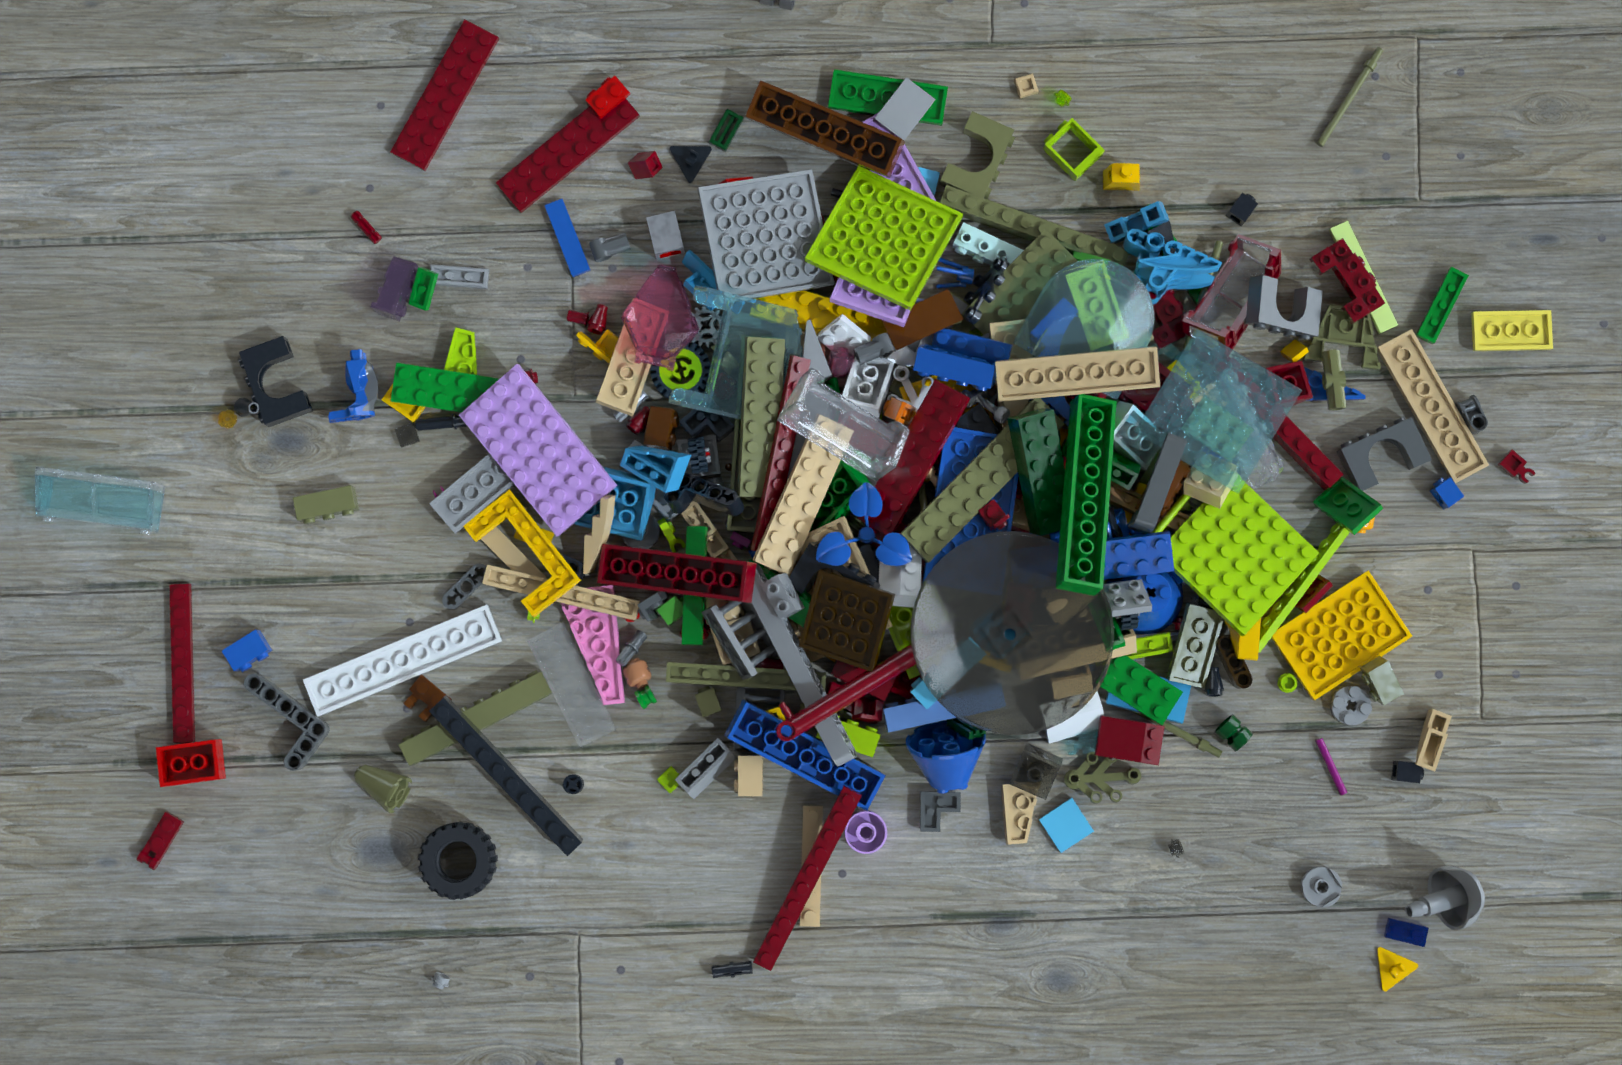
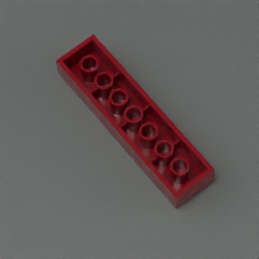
M602 544L597 583L752 603L757 563Z

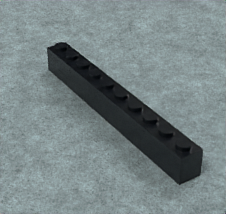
M447 695L429 710L441 725L566 856L570 855L582 843L583 838Z

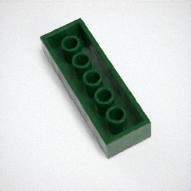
M1041 408L1009 417L1007 420L1030 534L1043 536L1060 531L1065 467L1054 410Z

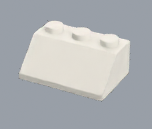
M855 357L840 402L854 413L878 421L893 378L895 363L889 359L879 357L860 365Z
M909 545L912 556L910 563L902 566H889L879 561V589L895 594L892 606L918 608L921 596L922 557Z
M1097 688L1092 689L1091 692L1068 696L1037 706L1049 744L1099 729L1100 716H1104Z

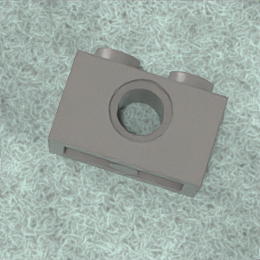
M787 573L778 574L761 584L779 619L788 618L805 608Z

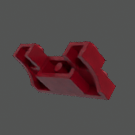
M1343 238L1309 259L1311 263L1314 261L1319 269V275L1332 268L1352 299L1351 302L1341 308L1343 311L1346 310L1350 316L1351 324L1385 304V301L1375 287L1377 285L1374 275L1371 272L1368 273L1364 267L1365 262L1362 257L1357 256L1356 253L1353 254Z
M1132 276L1121 281L1119 284L1121 287H1124L1129 301L1141 295L1146 286L1131 281ZM1173 289L1167 290L1156 304H1147L1159 325V328L1151 331L1154 336L1153 340L1157 345V351L1187 336L1183 332V324L1181 323L1184 308L1179 300L1176 301ZM1151 291L1146 293L1147 298H1156L1155 293Z

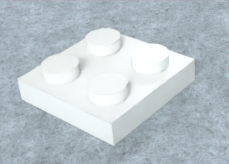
M843 314L817 334L818 340L844 361L855 354L854 348L871 340L867 333Z

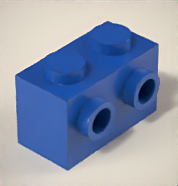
M255 629L222 650V653L233 671L245 672L252 667L251 664L257 660L260 662L269 657L268 653L273 650L261 630Z

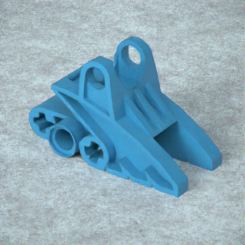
M1132 229L1127 233L1123 243V248L1126 252L1138 257L1131 281L1146 285L1142 293V299L1150 305L1156 304L1166 291L1170 289H1198L1210 286L1215 277L1208 273L1217 272L1222 262L1208 257L1199 251L1195 252V249L1186 245L1182 246L1183 244L1177 241H1169L1165 244L1164 237L1157 232L1147 234L1141 230ZM1171 248L1176 249L1174 254L1170 252ZM1163 250L1164 256L1158 257L1160 251ZM1151 291L1155 293L1156 298L1149 299L1146 293Z

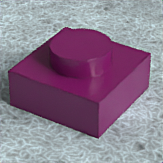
M733 532L730 540L733 541L732 545L741 550L744 547L748 549L751 544V540L736 532Z

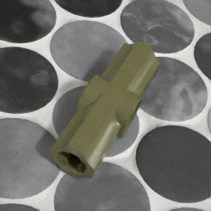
M1340 350L1323 351L1322 364L1324 372L1322 374V385L1324 390H1326L1328 410L1345 409L1344 388L1346 386L1345 372L1342 371Z

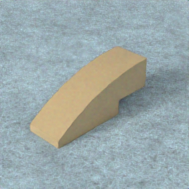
M1435 709L1428 710L1420 736L1415 765L1433 772L1436 771L1448 736L1446 732L1452 716Z

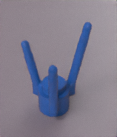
M943 258L938 260V262L958 268V270L940 266L936 267L937 270L957 274L956 280L960 282L938 284L936 288H966V284H972L974 269Z

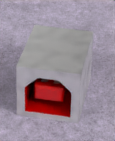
M675 211L646 217L657 260L685 253Z

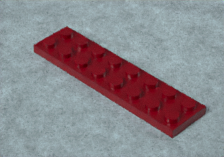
M464 19L391 149V154L426 171L499 41L498 36Z
M627 99L623 100L601 119L589 106L499 179L496 184L519 212L522 213L638 119L640 114Z
M936 379L934 380L875 485L881 496L883 507L879 516H868V522L871 527L885 535L895 533L970 400L969 397ZM864 516L857 517V519L865 523Z

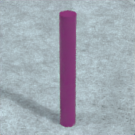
M1323 738L1316 740L1315 742L1340 796L1348 793Z

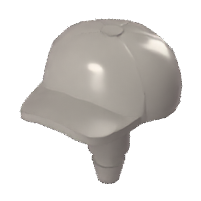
M1452 865L1442 866L1430 873L1428 879L1429 894L1420 897L1418 901L1416 900L1406 906L1405 912L1409 917L1437 914L1440 920L1450 929H1464L1478 920L1484 907V891L1480 881L1470 871Z

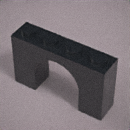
M281 336L239 352L241 358H238L241 368L246 371L245 381L248 387L252 388V401L259 405L260 412L258 413V418L262 424L264 423V425L272 427L313 412L309 397L303 390L282 398H272L266 394L263 388L265 372L272 365L294 357L286 337Z
M821 541L808 544L789 577L795 590L801 594L808 593L811 590L819 570L826 568L838 571L843 577L876 588L880 587L875 577L870 574L865 575L859 571L860 567L854 563L849 564L846 562L840 566H832L818 562L816 560V552Z

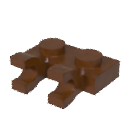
M421 674L409 688L413 694L403 704L412 709L421 699L428 707L421 712L419 717L427 722L432 716L429 710L446 694Z

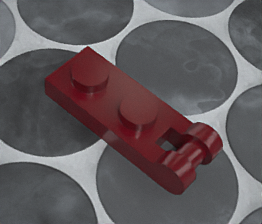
M165 812L136 860L140 863L148 864L150 869L155 870L184 821L169 812ZM151 851L156 853L154 858L148 856Z

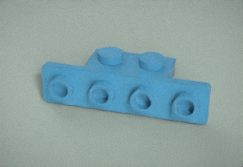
M691 250L687 251L682 263L693 275L687 278L683 285L712 311L720 305L714 272ZM745 301L726 303V305L735 314H738L743 308Z

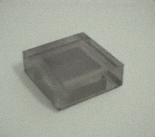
M413 422L395 429L401 448L420 442Z

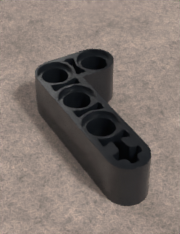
M684 473L679 490L667 492L664 496L670 509L676 514L684 512L692 501L731 516H737L744 510V504L736 491L689 473Z

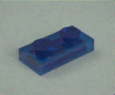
M1388 918L1384 937L1425 947L1429 927Z

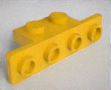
M607 329L595 343L582 331L576 334L579 338L578 342L586 348L589 346L594 351L593 355L610 363L619 337Z

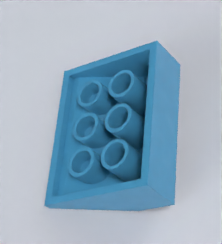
M603 467L618 485L607 494L615 495L614 516L610 533L642 541L654 502L656 487L635 474ZM600 501L574 524L592 529V517L600 513Z

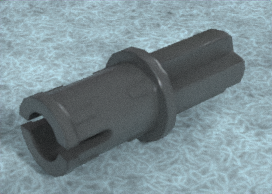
M637 630L632 639L625 643V648L616 659L617 663L621 666H626L633 655L639 652L638 649L647 639V635L644 632Z

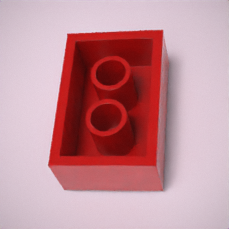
M222 739L156 747L160 787L226 779Z

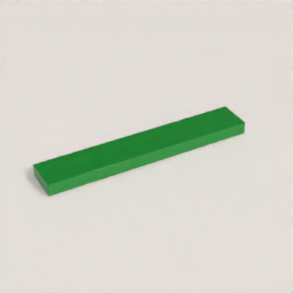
M687 526L686 554L707 555L708 527ZM684 594L682 645H703L704 616L701 612L704 611L705 597Z

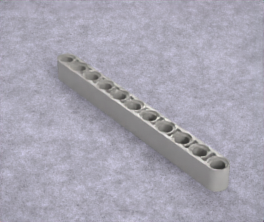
M757 564L752 604L805 707L827 694L804 649L798 647L800 642L788 618L779 619L761 585L767 581V578L762 568ZM837 713L815 725L832 760L837 766H841L857 757L856 750Z

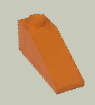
M891 397L890 400L886 401L883 411H885V416L909 425L916 407Z

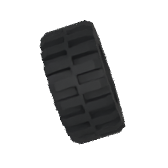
M454 822L440 826L426 837L427 840L420 847L422 850L418 854V860H420L418 869L423 875L421 879L429 885L428 889L432 892L435 891L442 898L447 897L451 900H461L481 892L491 882L493 874L496 873V862L498 861V855L495 853L496 846L492 844L490 840L492 838L489 834H485L482 828L476 827L472 823ZM452 842H464L471 846L475 852L476 867L467 878L452 879L441 868V852Z

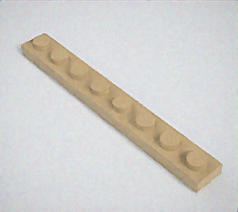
M487 565L482 584L529 595L548 579ZM579 586L572 587L555 601L636 621L638 615V604L641 603L638 600Z

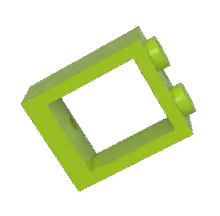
M1071 118L1068 122L1065 120L1057 128L1059 131L1055 135L1051 133L1044 140L1043 150L1076 181L1103 155L1105 150ZM1069 130L1092 151L1075 169L1052 148Z

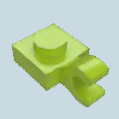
M665 518L659 520L658 524L667 538L672 552H676L674 548L676 543H680L684 548V541L673 534L676 530L671 521L667 523Z

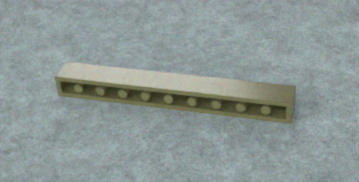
M946 185L940 201L941 204L963 213V217L1031 242L1046 229L1072 256L1074 251L1110 259L1119 273L1124 269L1129 255L1123 247L948 185Z

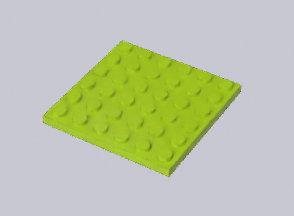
M858 166L807 253L805 262L911 311L959 225L963 213Z
M1238 475L1220 509L1203 502L1171 536L1174 572L1242 637L1247 634L1319 554L1309 542Z

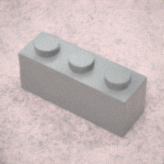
M717 738L675 781L695 799L737 757Z

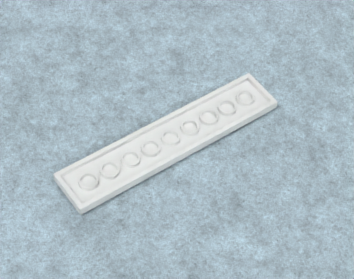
M485 605L306 678L303 682L316 715L319 717L500 643L502 638L489 606Z

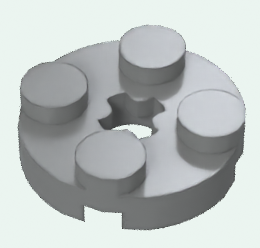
M1345 686L1333 694L1330 710L1338 722L1345 725H1358L1368 718L1372 711V706L1368 694L1363 689L1357 686ZM1347 701L1355 703L1353 711L1346 709L1348 706Z
M1314 867L1307 871L1301 879L1300 885L1304 898L1315 906L1329 907L1335 904L1341 896L1342 881L1339 875L1331 869ZM1319 882L1326 883L1324 892L1317 890Z

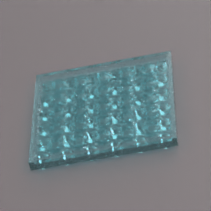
M1197 329L1134 433L1159 448L1162 447L1168 432L1187 439L1180 460L1239 494L1302 390Z

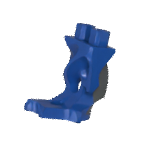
M362 349L351 350V361H346L345 366L346 383L349 389L356 395V401L345 410L329 412V423L352 420L361 421L375 417L374 404L378 397V380L372 364L367 361L366 353H363Z

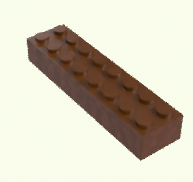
M761 80L745 116L755 123L888 178L891 177L905 144V141L897 136Z

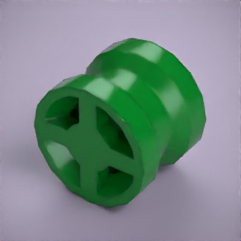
M646 685L641 691L637 690L634 692L643 710L649 704L657 702L649 685Z

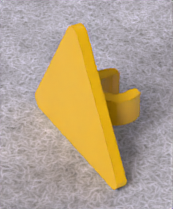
M1382 947L1377 948L1383 991L1389 990L1418 968V964Z

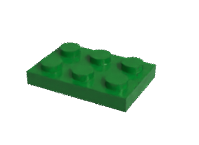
M1343 477L1338 479L1313 501L1316 508L1353 535L1360 531L1383 509L1379 502Z

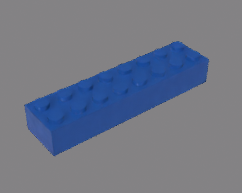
M742 700L724 734L728 739L837 796L843 785L862 794L857 806L866 811L868 810L886 775L855 758L841 766H837L832 760L824 742L806 732L787 742L779 740L776 737L775 729L783 720ZM784 725L781 728V734L784 737H789L791 735V728Z

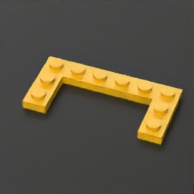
M509 489L463 527L473 540L477 542L505 519L510 521L552 575L551 578L521 600L531 615L536 617L579 583L581 579Z

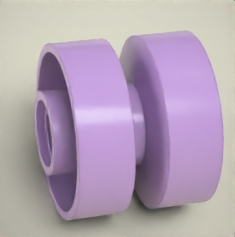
M861 810L852 814L844 829L847 843L853 850L862 854H870L878 851L884 845L887 838V827L883 819L875 812Z

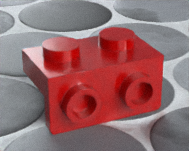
M616 76L605 79L601 84L602 86L597 90H592L585 99L587 105L593 109L600 119L630 96V92Z

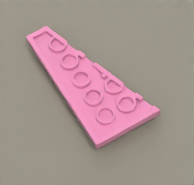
M614 585L588 587V589L615 595ZM560 603L604 705L625 703L622 666L616 661L620 655L617 616Z

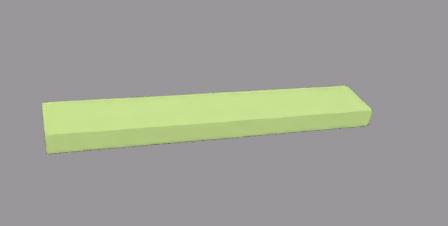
M1346 221L1330 228L1329 232L1334 242L1336 243L1343 238L1353 254L1356 253L1357 256L1362 257L1365 262L1364 267L1368 273L1371 272L1373 274L1349 222ZM1376 280L1377 286L1375 287L1385 301V304L1371 312L1370 317L1380 334L1396 327L1398 324Z

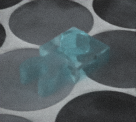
M1097 730L1077 735L1078 741H1066L1065 745H1074V750L1068 752V755H1075L1080 749L1082 754L1095 751Z

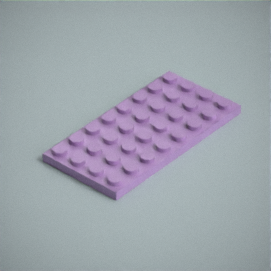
M516 364L459 414L556 536H560L595 506L602 497L618 486L519 364Z

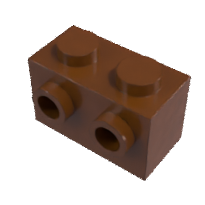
M650 406L643 444L647 447L671 451L672 446L676 442L675 429L679 425V413L671 408Z

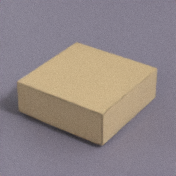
M1033 74L1014 79L1020 99L1038 94L1039 91Z

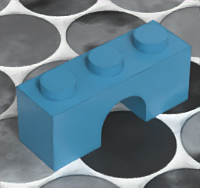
M1157 201L1141 208L1135 214L1120 217L1104 224L1111 243L1116 244L1125 240L1127 233L1132 229L1144 232L1170 220L1163 202Z

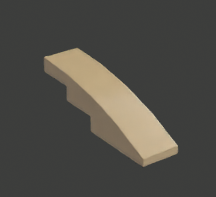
M606 495L601 498L600 513L592 517V532L584 535L583 574H588L595 570L601 557L602 544L607 543L614 516L615 495Z
M694 501L691 502L688 508L681 514L689 526L708 527L707 552L714 558L737 560L699 504Z

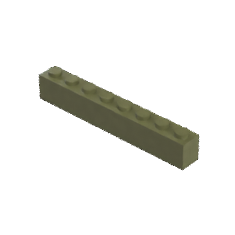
M535 670L526 675L527 679L522 682L518 679L509 684L510 688L504 691L502 688L491 693L492 697L486 700L483 697L473 702V707L469 709L463 707L460 710L481 731L554 692L544 672L538 673ZM438 721L439 724L434 727L428 725L420 729L421 733L416 736L411 734L402 739L403 743L399 744V747L408 765L413 766L458 743V741Z

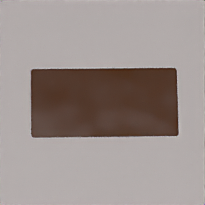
M946 289L914 304L904 327L882 320V323L895 349L899 350L963 320V317L950 291Z

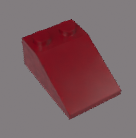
M1100 716L1095 755L1159 766L1165 726Z

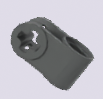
M1471 395L1469 399L1462 402H1455V406L1471 434H1478L1487 427L1488 420L1475 395ZM1473 420L1479 422L1480 428L1474 427Z

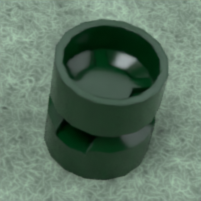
M1232 714L1217 727L1215 733L1222 740L1227 739V745L1236 752L1249 741L1253 733L1246 726H1241V721Z

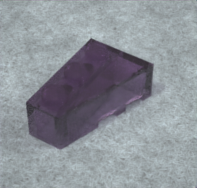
M393 256L384 276L386 278L384 285L379 287L377 291L380 296L377 302H372L370 306L378 315L399 322L401 317L405 316L407 311L406 303L411 296L418 265Z

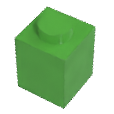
M676 595L657 609L669 627L683 617L684 599L682 597L678 599Z

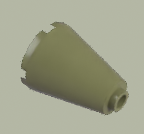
M363 765L358 767L354 774L355 782L388 813H394L393 809L395 807L400 808L411 790L408 787L409 782L412 784L411 778L391 771Z

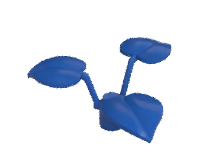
M868 482L863 483L855 490L849 499L851 512L857 517L864 516L865 527L859 531V537L845 541L842 533L831 532L821 540L816 552V560L818 562L832 566L845 564L851 556V549L847 544L859 541L865 544L872 542L880 544L876 549V556L880 562L889 566L908 564L912 561V556L906 538L899 533L885 535L883 542L875 538V532L869 527L868 516H879L883 503L877 489Z

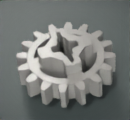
M703 305L701 311L696 307L695 314L689 313L691 319L685 320L689 324V326L685 327V331H690L687 337H693L692 344L699 342V347L706 344L708 349L711 343L715 345L717 340L720 341L722 339L721 334L726 335L727 332L723 328L727 327V323H722L725 320V316L719 317V309L713 312V310H706L705 305ZM702 315H709L708 317L704 318L700 317ZM716 321L719 323L718 331L714 328ZM694 323L698 326L696 333L693 331ZM709 323L710 329L703 330L702 325H707ZM705 336H711V337H712V338H710V339H703V337H705Z

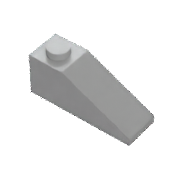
M811 320L806 321L803 358L811 360L807 377L809 385L832 375Z

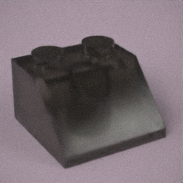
M1026 743L1009 784L1046 800L1059 772L1063 758Z

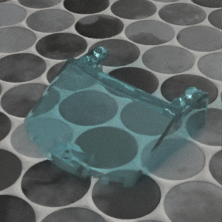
M695 286L693 298L696 303L723 310L705 393L683 388L674 389L670 394L668 403L741 419L745 337L785 339L784 388L790 355L802 357L803 354L800 336L802 335V329L799 328L796 309L708 287Z

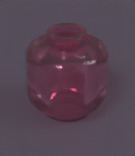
M838 347L832 350L828 359L831 374L838 378L849 375L854 362V355L845 347Z

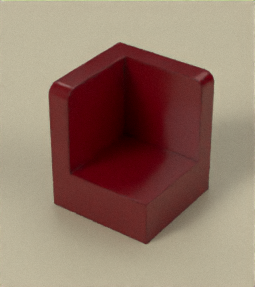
M656 151L637 153L628 162L635 179L653 178L663 168Z
M857 700L853 702L852 720L870 723L882 721L884 701L874 700L868 702Z

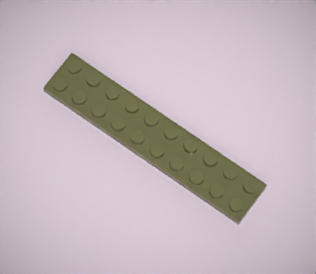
M1034 398L1017 415L1041 408H1050L1041 398ZM1054 413L1057 430H1059L1064 423ZM1008 424L900 533L926 563H929L979 512L978 510L984 507L1018 472Z

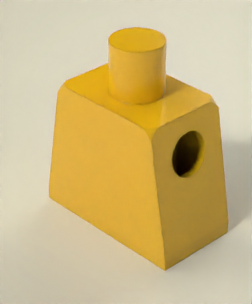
M1134 163L1110 164L1103 170V190L1140 191V165Z

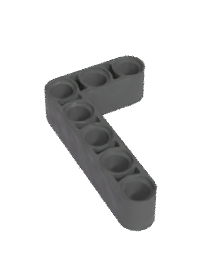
M1169 432L1167 433L1140 506L1133 513L1128 529L1141 534H1148L1154 530L1187 439Z
M259 674L248 675L244 680L245 688L304 731L284 759V765L288 770L296 771L303 769L330 731L329 724L264 676ZM254 678L259 680L257 688H253L251 685ZM270 689H273L275 692V697L272 700H269L267 697ZM285 701H289L291 704V708L287 712L283 709ZM302 712L307 715V720L304 723L299 721V715ZM317 724H321L323 727V731L319 735L315 732ZM305 740H309L311 743V748L308 751L303 748ZM294 756L299 759L297 767L291 764V759Z

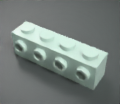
M964 222L952 246L957 253L961 255L968 254L978 263L983 264L985 262L989 264L990 268H992V263L997 257L1005 256L1011 264L1024 251Z

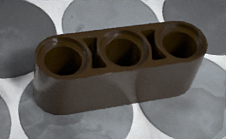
M1231 635L1219 636L1216 651L1232 685L1237 689L1248 688L1251 686L1253 678L1245 660L1237 659L1230 639ZM1223 638L1229 641V647L1227 649H1224L1221 646V640ZM1232 656L1238 661L1236 667H1232L1229 664V659ZM1241 674L1246 678L1244 685L1238 683V676Z

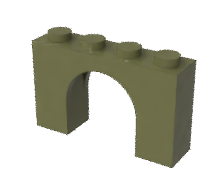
M972 111L964 127L963 134L983 142L991 152L992 162L986 169L980 172H969L948 163L939 185L943 187L948 185L988 199L992 191L989 186L992 181L996 182L1000 173L997 170L999 164H1004L1008 155L1005 151L1007 147H1012L1016 138L1013 136L1014 129Z

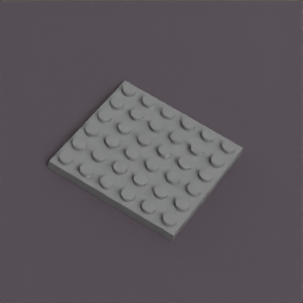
M812 170L697 188L720 304L833 286L835 284L833 274L805 262L807 253L823 228Z

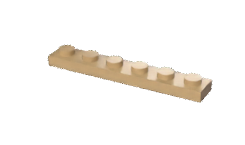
M803 805L801 867L822 828L823 806ZM821 875L800 914V926L820 927Z

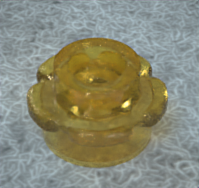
M232 410L221 411L218 415V423L221 427L230 429L237 423V416Z

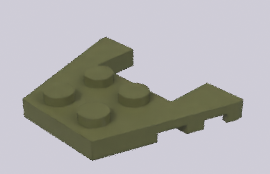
M1328 305L1319 325V336L1312 338L1308 347L1309 352L1304 355L1303 360L1322 362L1324 343L1363 348L1361 368L1380 370L1381 365L1378 361V351L1374 342L1370 314L1351 324L1350 316L1346 310L1343 311L1341 309L1343 306Z

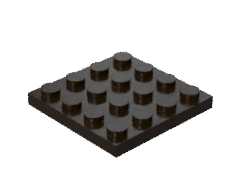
M819 570L798 647L872 672L877 663L895 594L825 570Z

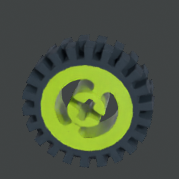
M676 340L675 343L671 341L668 343L669 345H663L661 350L655 353L656 356L653 358L652 366L650 367L651 379L657 391L663 397L668 398L670 401L675 400L678 403L697 399L709 387V380L712 378V368L707 354L697 344H692L686 340L685 342ZM677 359H687L692 362L688 365L686 362L680 361L683 370H685L683 373L686 380L694 372L693 378L685 384H676L671 381L672 378H675L677 381L682 382L680 374L677 373L679 372L677 363H674L672 369L668 370L670 364Z

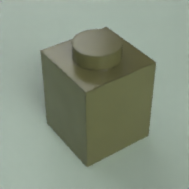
M709 686L698 689V694L695 697L703 717L722 711L714 688L710 689Z

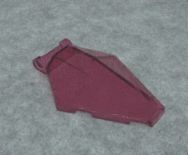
M658 265L621 317L636 349L634 363L640 364L642 362L666 367L670 371L674 370L676 356L700 330L696 318L692 316L691 305L684 285L679 280L676 268Z

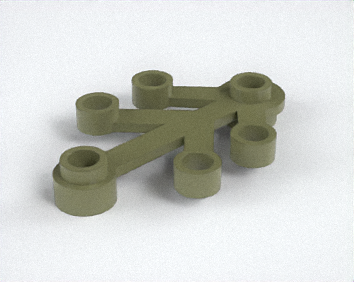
M1089 752L1086 760L1077 770H1069L1065 774L1064 783L1070 789L1081 790L1090 798L1093 804H1098L1102 800V794L1099 791H1093L1085 784L1094 783L1110 797L1112 802L1117 803L1122 799V793L1119 790L1112 789L1105 782L1126 780L1127 783L1134 785L1140 781L1141 772L1137 768H1129L1126 772L1104 773L1112 763L1117 761V759L1110 760L1108 757H1105L1093 774L1084 775L1090 765H1094L1098 761V756L1095 755V752ZM1090 755H1093L1095 757V761H1090L1088 757ZM1135 772L1137 778H1131L1130 773ZM1076 776L1078 781L1072 782L1071 777ZM1117 793L1119 795V799H1114L1112 797V794ZM1094 794L1099 796L1100 799L1098 801L1093 799L1092 796Z

